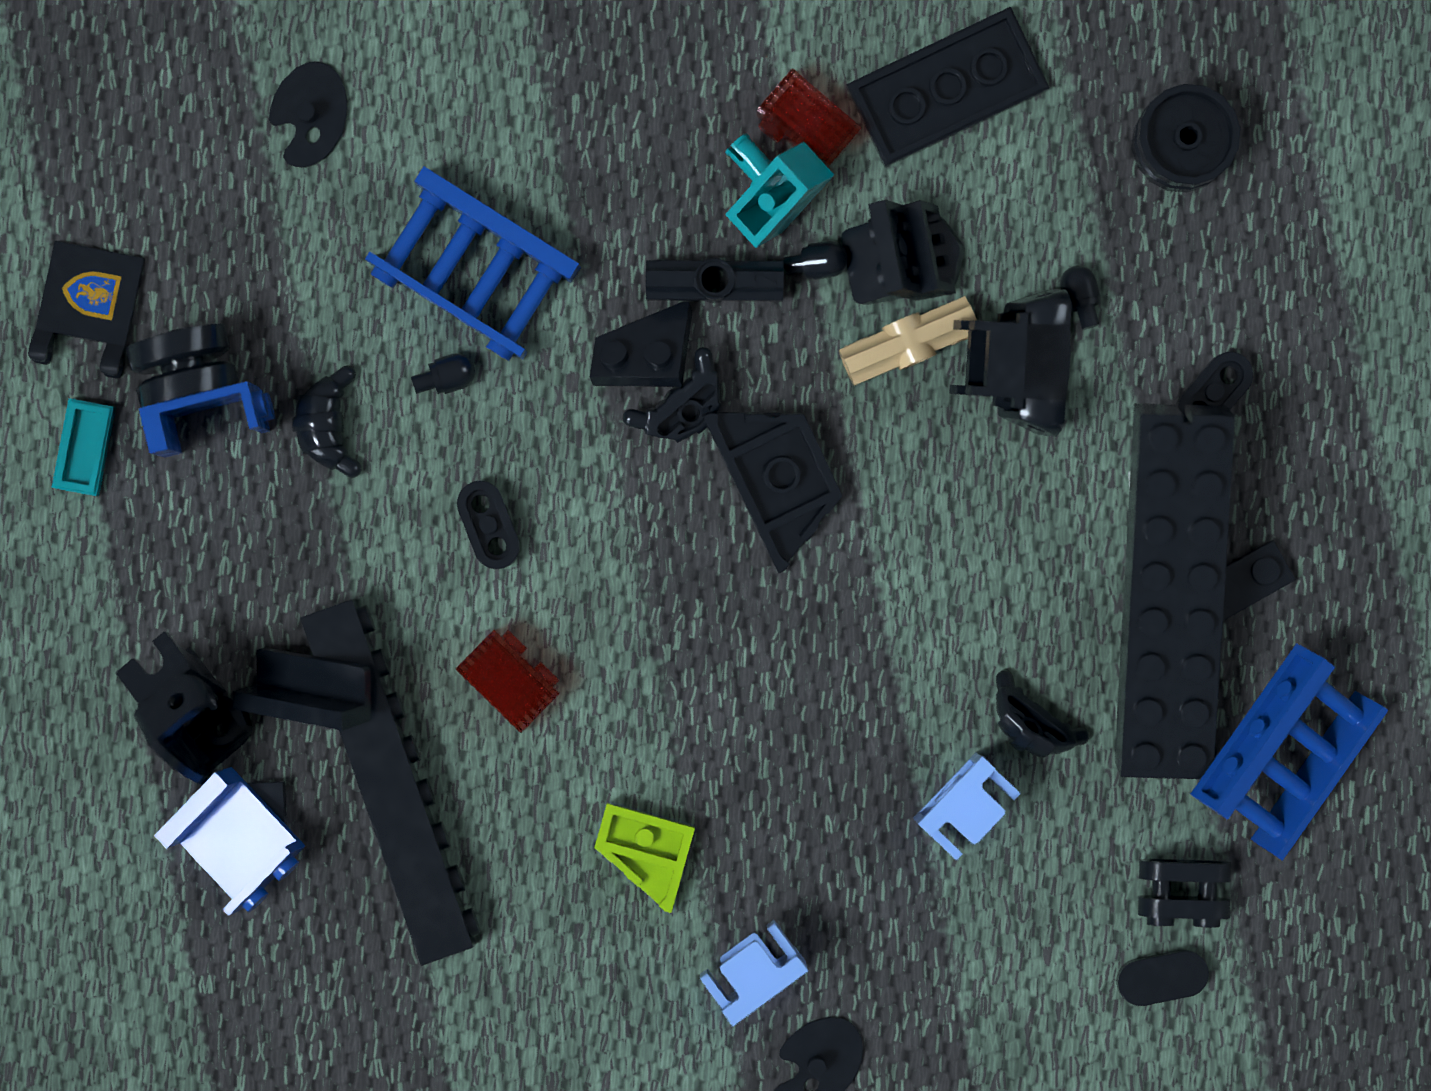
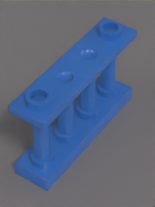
M423 166L414 180L417 187L423 190L419 196L422 201L385 260L372 252L368 253L365 260L374 266L370 274L391 288H394L397 282L403 284L489 338L490 341L486 347L505 360L510 361L513 354L523 360L528 352L516 344V341L553 282L558 284L561 278H564L572 283L581 269L579 263ZM447 205L461 214L458 219L461 225L422 285L400 271L437 210L442 212ZM487 230L500 238L496 244L499 250L463 307L459 308L438 294L475 235L481 236L483 231ZM524 253L538 262L535 271L538 273L499 333L478 320L477 317L515 258L519 260Z
M1297 643L1190 793L1202 804L1227 820L1237 810L1259 827L1250 840L1282 861L1388 712L1385 707L1357 691H1354L1351 697L1347 699L1326 682L1335 667L1325 658ZM1315 696L1338 714L1323 737L1299 719ZM1288 734L1311 751V754L1297 774H1294L1273 757ZM1261 772L1285 789L1270 812L1246 795Z

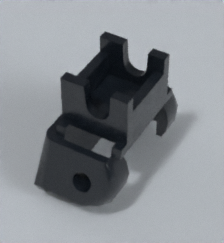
M1066 289L1045 290L1009 302L1005 305L1003 313L997 315V322L954 320L953 330H968L965 386L950 385L949 394L992 396V406L998 407V414L1001 418L1035 434L1057 437L1062 431L1065 422L1071 355L1070 325L1072 304Z
M164 631L152 641L163 658V666L159 672L148 674L139 662L132 658L115 673L138 703V708L133 716L149 746L177 772L195 783L203 785L214 774L212 770L249 739L253 730L252 723L247 712L233 709V699L222 696L227 691L216 681L193 649L188 647L184 650L175 643L169 633ZM208 707V709L205 712H203L187 727L183 725L185 722L193 719L204 708ZM221 722H228L229 730L227 734L218 737L216 732L217 726ZM202 733L200 737H198L196 740L194 739L196 736Z

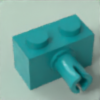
M745 133L730 145L731 147L726 150L725 154L732 158L752 182L746 192L725 215L749 242L757 248L781 234L833 178L834 174L805 142L781 153L771 162L750 139V136Z

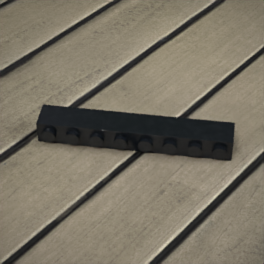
M352 599L300 617L313 656L365 665L371 670V721L342 731L339 730L420 965L423 966L473 948L476 945L474 936L481 934L480 927L473 908L464 909L459 892L466 890L463 877L457 864L449 866L444 849L451 847L449 837L442 821L434 823L429 806L436 804L434 794L428 779L420 780L414 763L421 760L413 736L405 737L399 719L405 718L404 708L397 691L389 693L384 676L390 674V669L382 648L374 650L369 633L375 631V625L367 605L359 607L357 599Z

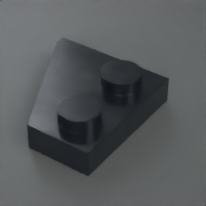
M690 302L678 303L595 337L589 376L593 386L682 387L693 313Z

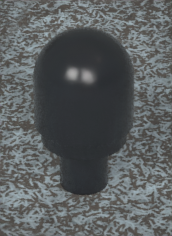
M835 241L811 243L807 247L802 248L800 255L784 257V269L787 275L804 272L806 278H813L814 280L838 276L845 270L848 263V254L845 248Z
M1084 266L1068 268L1061 276L1060 289H1066L1070 296L1072 304L1071 313L1077 312L1082 330L1100 325L1095 306L1100 304L1099 297L1101 295L1095 275Z
M458 353L435 359L433 363L428 364L430 371L411 376V380L416 394L436 388L437 394H448L469 386L475 376V367L467 356Z

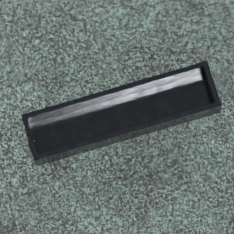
M1134 403L1115 764L1120 777L1201 779L1214 761L1235 415L1228 406L1185 405V415L1191 422L1186 423L1183 422V414L1175 404Z

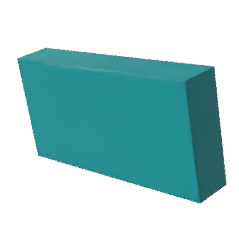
M68 399L51 488L99 497L116 407Z

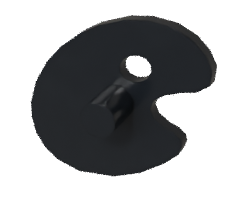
M308 62L296 67L281 82L274 95L269 114L270 123L273 126L292 124L296 129L295 136L285 149L283 155L287 164L291 166L306 168L324 160L333 151L344 131L348 110L346 90L341 77L327 64ZM312 128H318L320 130L319 139L314 143H309L306 138L308 131Z
M826 1017L809 1022L795 1031L780 1048L779 1055L783 1060L796 1063L799 1067V1072L792 1079L780 1084L774 1091H805L803 1085L811 1078L819 1082L818 1088L815 1091H845L856 1076L862 1060L863 1044L858 1029L851 1022L843 1018Z

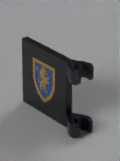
M55 241L37 324L29 345V358L38 364H49L52 358L55 334L105 343L106 347L101 358L100 371L107 377L120 378L123 373L126 347L145 259Z

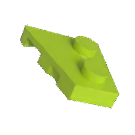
M607 803L594 848L619 868L630 881L651 897L662 910L672 913L695 827Z

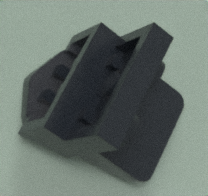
M886 199L868 204L871 216L868 223L846 229L842 233L841 241L848 254L847 271L852 296L856 303L870 305L901 298L918 301L956 294L954 285L959 277L965 248L948 223L940 217L938 205L922 200L905 205Z

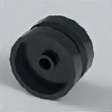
M1182 84L1164 90L1142 111L1133 128L1131 149L1138 169L1149 182L1166 191L1187 193L1206 187L1231 165L1239 149L1241 128L1234 108L1222 94L1204 85ZM1180 134L1183 136L1191 134L1194 141L1190 145L1184 144L1180 140Z
M208 324L175 329L129 345L126 348L131 371L141 375L162 373L144 380L136 388L140 407L240 383L234 364L226 361L205 363L221 357L231 348L225 325Z

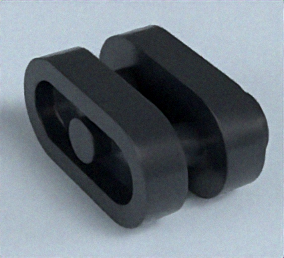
M1139 859V879L1153 880L1152 895L1138 896V915L1147 917V925L1174 926L1175 918L1193 919V926L1217 928L1220 927L1221 919L1230 918V899L1217 897V883L1231 882V862L1216 860ZM1171 881L1198 882V896H1171Z

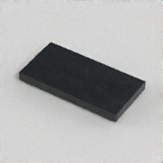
M1011 6L846 84V88L885 168L1050 89Z

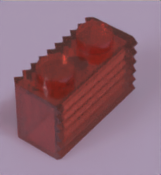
M793 68L758 107L756 113L762 120L758 127L776 143H779L784 138L793 147L805 142L829 169L862 130L860 125Z
M494 629L457 666L456 670L510 724L522 733L561 694L555 687L560 679L541 661L534 667L522 655L527 650V647L509 629L503 635L497 629Z

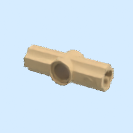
M966 297L959 298L922 315L917 312L884 326L881 328L882 332L868 338L865 337L839 349L842 363L853 386L893 369L899 368V370H903L937 355L936 351L968 339V330H953L954 320H977Z

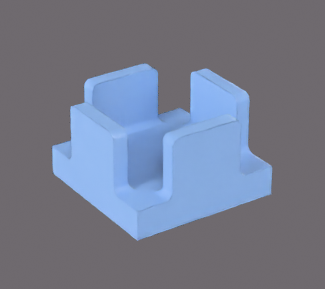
M975 753L913 817L956 861L963 854L939 831L944 823L950 822L972 844H977L1005 815V810L983 790L982 784L989 777L1013 800L1021 794L978 753Z
M775 920L767 924V929L785 954L782 957L775 958L757 933H751L720 957L722 963L720 970L735 989L733 993L727 995L708 969L700 974V980L719 1004L723 1014L732 1026L736 1025L808 972L805 959L796 947L792 945Z

